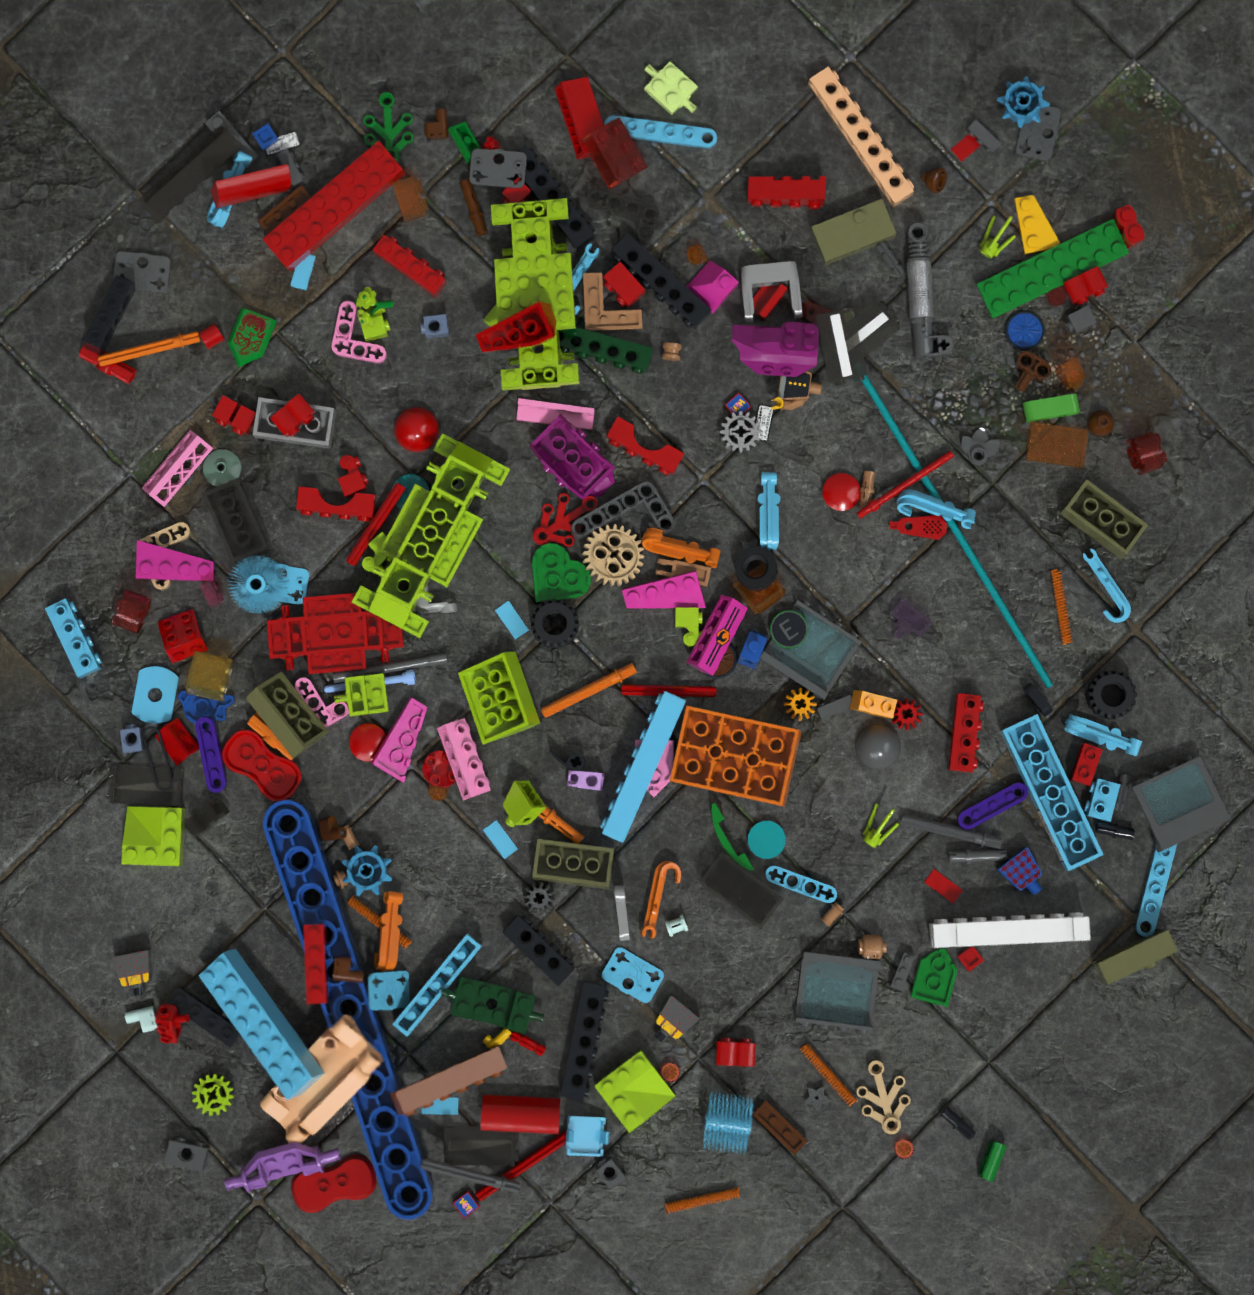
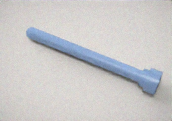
M414 669L406 670L402 675L385 677L386 685L401 682L408 685L416 684ZM345 683L326 685L324 687L326 693L346 690Z

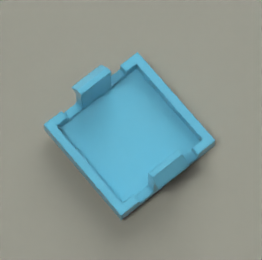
M568 1116L565 1155L603 1157L604 1149L602 1147L603 1144H609L610 1132L604 1131L606 1117Z

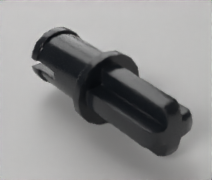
M1098 822L1095 828L1096 833L1109 835L1114 839L1118 837L1132 841L1135 835V829L1121 827L1116 823L1111 825Z
M949 1106L941 1113L940 1116L953 1126L952 1129L959 1131L967 1140L972 1139L976 1134V1131L963 1120L964 1118H960Z

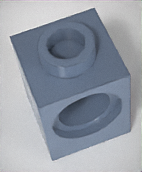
M446 314L423 317L424 322L421 323V332L425 334L427 339L449 336ZM432 323H438L440 325L437 331H431L429 329Z
M136 724L126 725L125 729L120 730L123 753L145 751L142 739L143 730L137 727ZM131 733L137 736V740L133 744H130L128 741V736Z

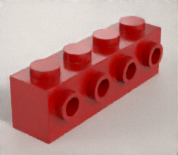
M383 235L373 249L374 254L436 298L447 284L444 278L445 274L438 269L432 270L428 267L430 264L426 260L414 257L415 253L409 248L405 247L403 249L398 245L399 241L394 237L389 236L388 238Z
M956 694L948 770L973 773V769L977 768L978 758H975V750L979 749L980 739L977 738V731L981 730L982 720L979 719V712L983 711L984 701L981 700L979 695Z

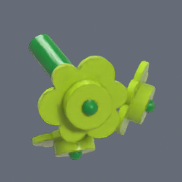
M366 287L358 294L355 303L356 307H359L357 316L360 323L372 328L375 321L371 316L378 309L393 308L394 303L392 300L376 301V292L372 291L370 287ZM370 306H374L369 313L362 310V307L368 309Z

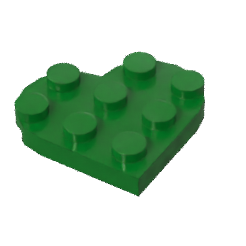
M548 543L542 545L533 555L532 569L536 603L546 600L550 601L551 599L568 600L579 598L588 592L591 585L590 572L585 570L586 566L579 561L570 560L567 551L558 544Z

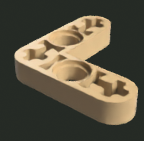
M179 522L146 536L140 541L151 544L154 542L152 538L155 537L157 545L168 548L189 538L191 528L186 523ZM180 526L187 529L184 532V536L181 534L175 535L176 540H174L173 535L170 533V530H173V533L178 532ZM162 534L169 535L170 539L167 544L160 543L159 537ZM151 580L153 585L159 590H166L171 585V580L165 581L164 586L157 584L159 580Z

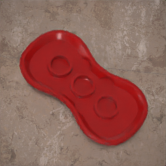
M247 729L239 730L227 740L223 747L222 759L228 769L252 779L267 799L275 802L287 800L299 787L302 777L297 764L290 759L271 752L256 732Z
M350 1155L334 1166L324 1168L323 1173L318 1171L308 1176H304L303 1172L295 1174L291 1182L292 1196L300 1210L307 1213H317L338 1200H362L367 1198L376 1188V1174L368 1158L362 1155Z

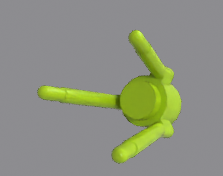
M992 216L984 238L979 245L981 247L979 251L991 259L993 256L997 257L1015 239L1016 236L1012 235L997 248L999 246L997 241L1013 218L1012 216H1009L995 238L987 241L996 218Z
M878 803L874 805L866 829L862 833L864 835L862 840L873 848H876L877 845L880 846L883 840L899 826V823H895L885 834L882 835L880 833L895 811L891 809L878 829L872 828L870 831L877 812Z

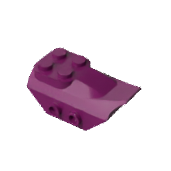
M786 322L781 327L733 325L732 342L740 352V360L757 374L797 377L817 366L819 329L814 324Z
M560 414L529 447L543 463L542 468L550 474L552 472L557 477L555 480L561 487L566 486L582 500L588 496L600 497L615 482L613 477L615 467L599 452L601 449L595 442L592 441L590 443L585 438L587 435L582 429H576Z

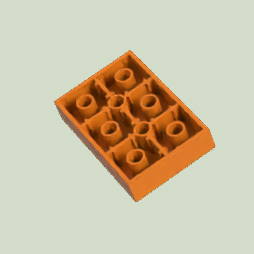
M686 706L670 781L785 807L801 731Z

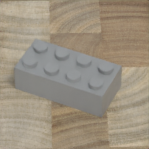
M258 397L253 436L255 438L331 449L337 412L335 408L310 405L316 412L313 415L315 418L307 425L305 423L299 427L300 431L293 437H290V435L285 437L270 418L289 401Z

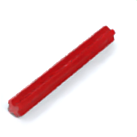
M400 483L394 485L347 557L346 561L350 565L356 566L369 546L368 544L373 540L406 488Z
M622 685L621 687L622 695L658 696L659 693L664 694V691H667L676 696L716 697V687Z

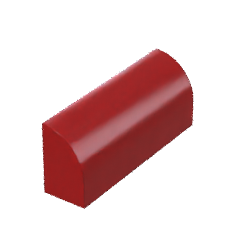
M588 77L563 81L557 85L554 90L577 160L596 156L611 148Z
M285 164L215 181L210 191L216 208L288 191L291 186L289 166Z
M483 1095L481 1130L559 1134L561 1099Z

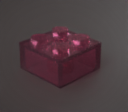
M209 580L199 585L211 608L214 609L224 604V598L218 592L219 588L215 582Z

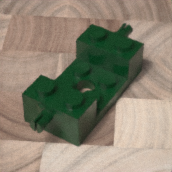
M461 975L458 976L454 991L442 989L441 996L452 998L449 1009L450 1015L501 1026L526 1034L527 1026L531 1019L542 1022V1018H544V1014L533 1012L536 996L530 993ZM490 998L495 999L497 1002L496 1007L493 1009L486 1007V1001Z

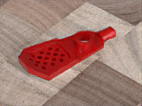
M940 515L901 518L899 522L890 521L889 529H898L901 534L939 540L947 533V523ZM910 523L912 529L907 530L905 524Z

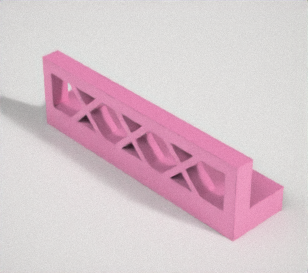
M518 398L516 420L550 425L562 414L575 428L592 430L595 410L594 408Z
M189 430L144 484L142 489L165 507L213 448L197 434ZM200 443L206 447L201 454H195V449ZM191 459L192 465L187 469H183V463ZM179 474L177 483L171 484V477ZM162 489H167V495L163 500L157 497V494Z

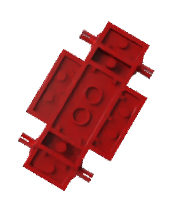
M356 593L302 597L304 617H290L289 605L281 606L282 617L277 620H267L270 659L281 658L286 660V671H293V659L301 656H307L309 674L366 670L365 651H381L382 663H385V655L386 662H390L389 651L394 648H404L403 629L368 611L362 612L361 607L352 603Z

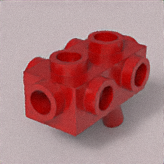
M161 1004V1007L155 1014L156 1029L160 1034V1041L166 1044H177L182 1031V1023L189 1022V1015H179L177 1006L172 1004Z

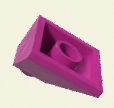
M709 261L686 287L706 304L713 314L738 287L739 282L725 269Z

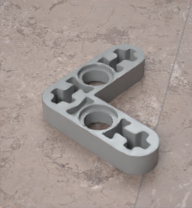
M624 884L614 885L620 941L630 940Z

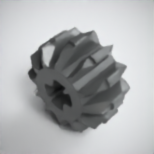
M543 882L539 883L538 889L536 884L532 883L533 891L529 887L526 888V891L531 894H523V898H529V901L524 902V905L531 903L532 906L529 907V912L536 907L535 914H539V908L545 914L547 912L544 906H547L549 909L553 908L548 901H556L554 898H549L555 892L547 893L550 885L542 889ZM536 893L544 895L543 903L538 904L539 901H534Z

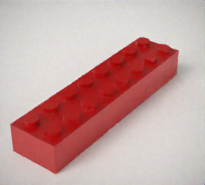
M378 141L262 240L291 272L406 173L381 142Z

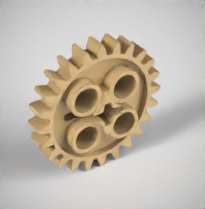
M616 524L613 525L612 529H610L609 525H606L605 531L600 527L598 533L595 531L591 533L593 538L588 537L586 539L590 544H584L583 546L588 550L582 553L583 556H587L583 563L589 564L585 570H592L590 577L596 575V582L603 579V585L609 581L611 587L615 582L618 586H621L622 580L627 584L629 582L628 577L633 580L635 578L634 573L638 574L640 572L637 567H642L643 563L639 560L644 559L645 556L639 553L644 548H638L641 541L635 542L636 534L633 536L629 535L631 529L624 532V526L617 530ZM610 538H615L618 541V546H612L609 542ZM597 550L604 553L603 559L596 556L595 552ZM615 552L617 554L616 557L611 558V553ZM622 553H629L631 560H625L622 557ZM611 564L615 565L617 572L611 573L608 566Z

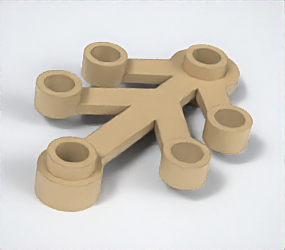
M873 1060L868 1065V1071L875 1078L879 1097L869 1092L865 1086L857 1087L856 1094L882 1107L885 1116L874 1111L868 1104L862 1106L861 1112L864 1116H870L882 1123V1129L886 1133L895 1134L901 1128L899 1118L905 1107L910 1104L911 1099L906 1094L900 1095L898 1099L899 1104L892 1114L890 1106L900 1088L905 1085V1079L900 1075L896 1076L893 1080L894 1084L887 1095L882 1078L884 1066L880 1061ZM874 1064L879 1065L878 1071L872 1070ZM898 1078L903 1079V1083L901 1085L896 1084V1080ZM864 1088L866 1093L860 1095L859 1089ZM902 1097L908 1098L906 1104L901 1103ZM870 1107L871 1112L865 1114L864 1108ZM894 1121V1127L889 1128L888 1122Z

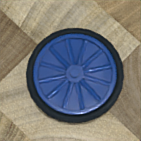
M1016 312L1006 322V339L1016 349H1034L1044 338L1045 327L1043 321L1033 312Z

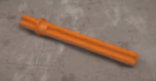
M197 331L183 335L178 333V336L99 355L98 362L100 366H105L173 348H184L185 345L200 342Z
M633 663L618 670L614 669V672L542 707L541 712L543 716L547 718L618 682L622 683V680L637 673Z

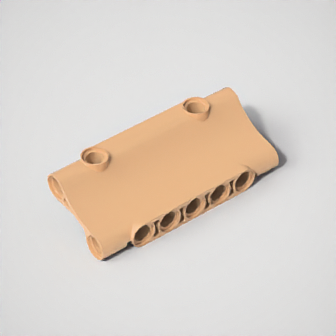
M343 1015L308 1049L324 1071V1074L300 1096L287 1100L277 1085H275L260 1101L261 1108L286 1130V1140L289 1144L293 1142L302 1144L310 1134L314 1135L365 1084L371 1072L383 1061L381 1054L369 1044L361 1034L355 1021L348 1015Z

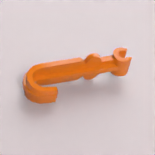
M647 528L643 534L642 545L652 553L677 559L685 557L687 563H694L696 560L705 562L708 567L717 568L721 551L717 548H710L709 550L700 549L699 544L696 542H691L687 545L685 541L663 536V530L656 528Z
M672 861L661 862L654 871L644 924L640 929L641 937L646 936L648 929L650 931L649 938L653 939L656 935L655 926L668 869H674L675 883H680L681 870Z
M393 891L384 892L383 901L386 903V913L380 916V921L384 926L381 927L379 952L374 953V969L381 972L393 971L398 959L400 929L397 926L402 923V917L398 915V905H401L403 901V893Z

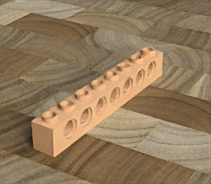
M827 67L810 78L808 84L892 207H895L912 196L914 186L908 178L905 179L901 166L898 163H894L890 150L887 147H883L879 134L872 131L868 118L861 115L859 112L861 109L857 102H852L846 86H841L838 81L839 76L835 70L831 71ZM833 86L836 91L828 93L825 88ZM842 101L846 104V107L840 109L836 103ZM854 117L857 123L849 124L847 118ZM863 132L867 135V139L861 140L857 134ZM875 148L877 149L878 154L871 155L869 154L868 149ZM885 163L888 165L889 169L887 171L880 170L879 165ZM896 179L899 181V186L894 187L889 181Z

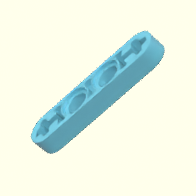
M770 866L765 872L766 879L769 882L825 903H832L837 898V891L834 887L781 867ZM777 869V873L783 875V871L786 872L783 884L779 883L780 878L775 877L772 880L769 871ZM791 875L796 876L798 880L797 884L793 887L787 884V878ZM813 882L816 889L813 893L805 891L806 883ZM819 885L823 886L821 889L823 891L831 889V893L834 894L833 898L829 897L826 900V896L821 893L819 897L815 896L819 891Z

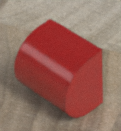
M215 323L198 333L208 349L225 340Z

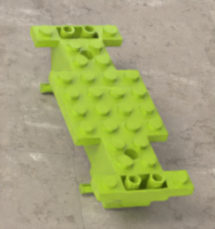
M563 198L491 205L492 225L511 224L513 248H502L503 257L513 256V258L494 259L498 323L539 301L551 305L557 321L554 338L540 345L519 348V357H509V365L520 364V368L501 370L502 390H528L580 384L578 363L563 364L565 360H574V352L562 353L559 339V330L576 329L571 253L556 254L558 251H567V243L555 244L551 220L569 219L568 200ZM530 238L537 239L534 243L527 242ZM537 347L544 348L541 353L534 352Z
M443 433L433 451L446 457L447 460L441 467L431 462L429 463L427 470L437 474L431 491L415 484L379 552L390 557L393 561L386 570L376 564L374 565L371 572L381 576V583L376 593L360 586L352 600L353 604L418 638H421L429 621L414 614L413 610L420 597L429 602L433 599L434 595L425 591L428 582L431 579L448 588L483 522V519L467 511L475 495L484 500L487 498L486 496L489 493L479 488L481 483L486 478L502 487L510 472L508 467ZM456 480H461L464 483L461 489L453 487V483ZM402 581H406L409 583V589L401 591L399 590V584Z

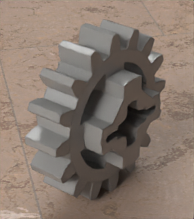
M739 411L738 416L733 412L731 413V419L729 417L725 418L727 424H721L725 428L720 431V434L725 436L721 441L726 440L728 442L726 447L733 446V452L736 448H739V453H742L743 448L750 451L749 446L755 447L754 441L760 440L757 434L762 432L757 430L760 423H754L756 417L754 416L750 419L749 412L745 416H743L742 411ZM737 420V425L734 428H729V425ZM744 420L748 421L752 428H748L744 424ZM739 427H742V430L749 431L743 434L742 437H739L737 433H732V431L738 430ZM753 435L752 439L744 444L745 438ZM729 436H733L737 440V444L732 442Z

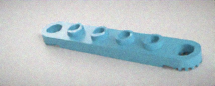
M610 116L604 123L606 133L612 136L706 149L714 147L717 142V134L709 128L622 116ZM616 121L619 123V128L611 130L608 127L609 123ZM704 134H711L713 141L705 143L702 137Z
M1177 844L1161 852H1157L1156 848L1154 850L1135 924L1136 932L1141 936L1148 937L1156 929ZM1144 921L1149 922L1151 926L1150 930L1146 933L1140 929V925Z

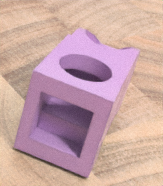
M569 770L567 786L603 791L605 774Z

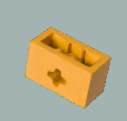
M854 690L849 709L883 718H893L897 700L865 691Z

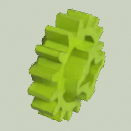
M217 1073L213 1075V1078H211L210 1074H207L206 1080L201 1077L199 1079L201 1084L194 1085L197 1091L192 1092L193 1095H196V1098L192 1101L198 1102L196 1109L203 1108L202 1114L209 1111V1116H213L214 1112L220 1115L221 1109L226 1112L228 1110L226 1105L231 1106L233 1104L229 1100L235 1098V1095L230 1094L234 1087L229 1088L228 1085L231 1081L225 1082L224 1075L219 1079ZM216 1082L212 1087L205 1086L206 1083ZM222 1087L225 1089L226 1096L222 1093ZM216 1089L215 1095L218 1097H215L211 1100V1094L209 1092H212ZM201 1094L204 1095L205 1102L202 1101ZM216 1102H218L219 1104H220V1103L222 1104V1105L219 1106V1107H215V1108L211 1107V1106L213 1105V1103H216Z

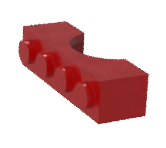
M618 416L606 436L610 445L626 449L625 453L632 457L637 455L642 458L641 462L650 467L653 464L659 468L658 471L666 476L669 474L674 475L684 457L683 452L668 444L659 450L644 449L635 440L634 425Z
M299 487L296 510L305 516H312V513L320 514L319 517L331 518V515L339 516L338 519L350 520V517L358 518L357 521L369 522V519H373L375 515L376 495L355 493L348 503L334 506L323 500L318 488Z
M326 924L304 925L307 1004L328 1003L325 959Z

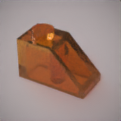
M1077 356L1061 365L1055 372L1067 391L1072 388L1075 391L1084 385L1082 381L1086 379V376Z

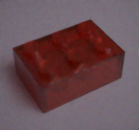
M620 117L581 139L609 190L648 168Z

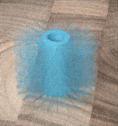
M249 559L242 561L243 563L246 562L242 566L237 565L242 570L234 568L237 571L233 572L240 576L231 575L243 579L240 581L246 583L232 584V586L239 587L227 588L237 589L231 591L236 596L234 597L236 599L234 603H238L237 599L239 598L241 602L239 607H250L245 608L250 610L262 609L270 611L268 609L278 607L276 602L279 600L278 597L286 598L277 593L285 594L273 590L276 589L273 587L279 586L271 585H289L273 584L288 581L280 580L287 578L280 576L283 573L281 570L283 567L279 566V571L277 567L273 570L278 565V562H264L272 561L268 559H258V561ZM255 564H261V565L266 566V567H260V568H259V567H256V566H253V565H255ZM257 580L261 581L260 589L255 587ZM251 602L262 603V606H259V604H254Z
M711 1091L705 1117L704 1150L706 1144L709 1149L710 1142L713 1143L712 1151L714 1146H717V1150L720 1139L721 1151L723 1147L726 1149L727 1142H729L728 1150L730 1152L732 1139V1153L735 1145L738 1149L739 1141L741 1142L740 1154L743 1148L745 1153L748 1135H750L753 1097H751L750 1102H748V1097L745 1105L744 1095L742 1101L740 1096L737 1104L735 1094L734 1099H730L729 1109H727L729 1102L728 1093L726 1098H724L725 1094H723L722 1101L719 1094L718 1097L714 1096L713 1106H711V1097L713 1095Z

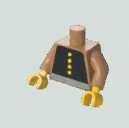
M809 370L797 377L780 376L777 397L771 399V401L776 402V406L771 407V409L794 410L803 406L808 401L809 393L820 395L822 383L811 382L812 373Z

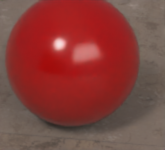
M411 407L401 412L394 424V435L399 445L411 452H423L431 448L437 441L439 423L435 415L429 410L422 407Z

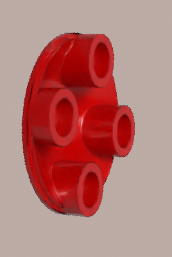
M837 473L830 476L824 483L822 490L827 506L837 511H846L853 508L859 501L861 492H859L860 486L857 480L846 473Z
M362 724L356 727L350 735V750L359 760L371 762L386 738V734L382 728L375 724Z
M445 750L431 752L424 759L422 773L430 785L436 788H447L456 782Z

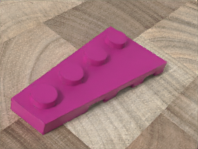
M137 540L136 579L213 582V561Z
M696 570L622 589L627 608H706Z
M409 697L371 761V764L402 783L405 782V774L411 762L410 758L413 749H415L418 732L421 730L427 711L425 705Z

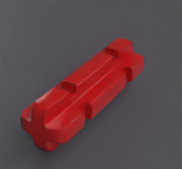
M513 1031L510 1036V1040L519 1042V1045L530 1051H535L539 1056H542L546 1050L544 1045L537 1044L535 1040L525 1035L522 1036L519 1032Z

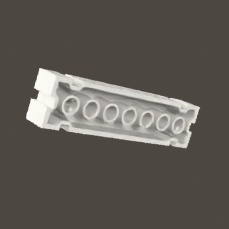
M1074 912L1069 913L1068 917H1064V914L1053 913L1049 914L1050 917L1045 918V915L1033 914L1027 919L1023 915H1012L1011 919H1006L1003 916H992V920H986V917H972V921H967V918H953V922H948L947 919H934V923H929L930 946L940 948L1090 940L1089 917L1083 916V913Z

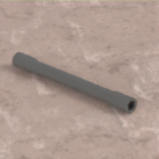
M443 652L426 657L367 667L366 670L333 672L334 683L345 682V678L385 674L424 666L447 664V654Z

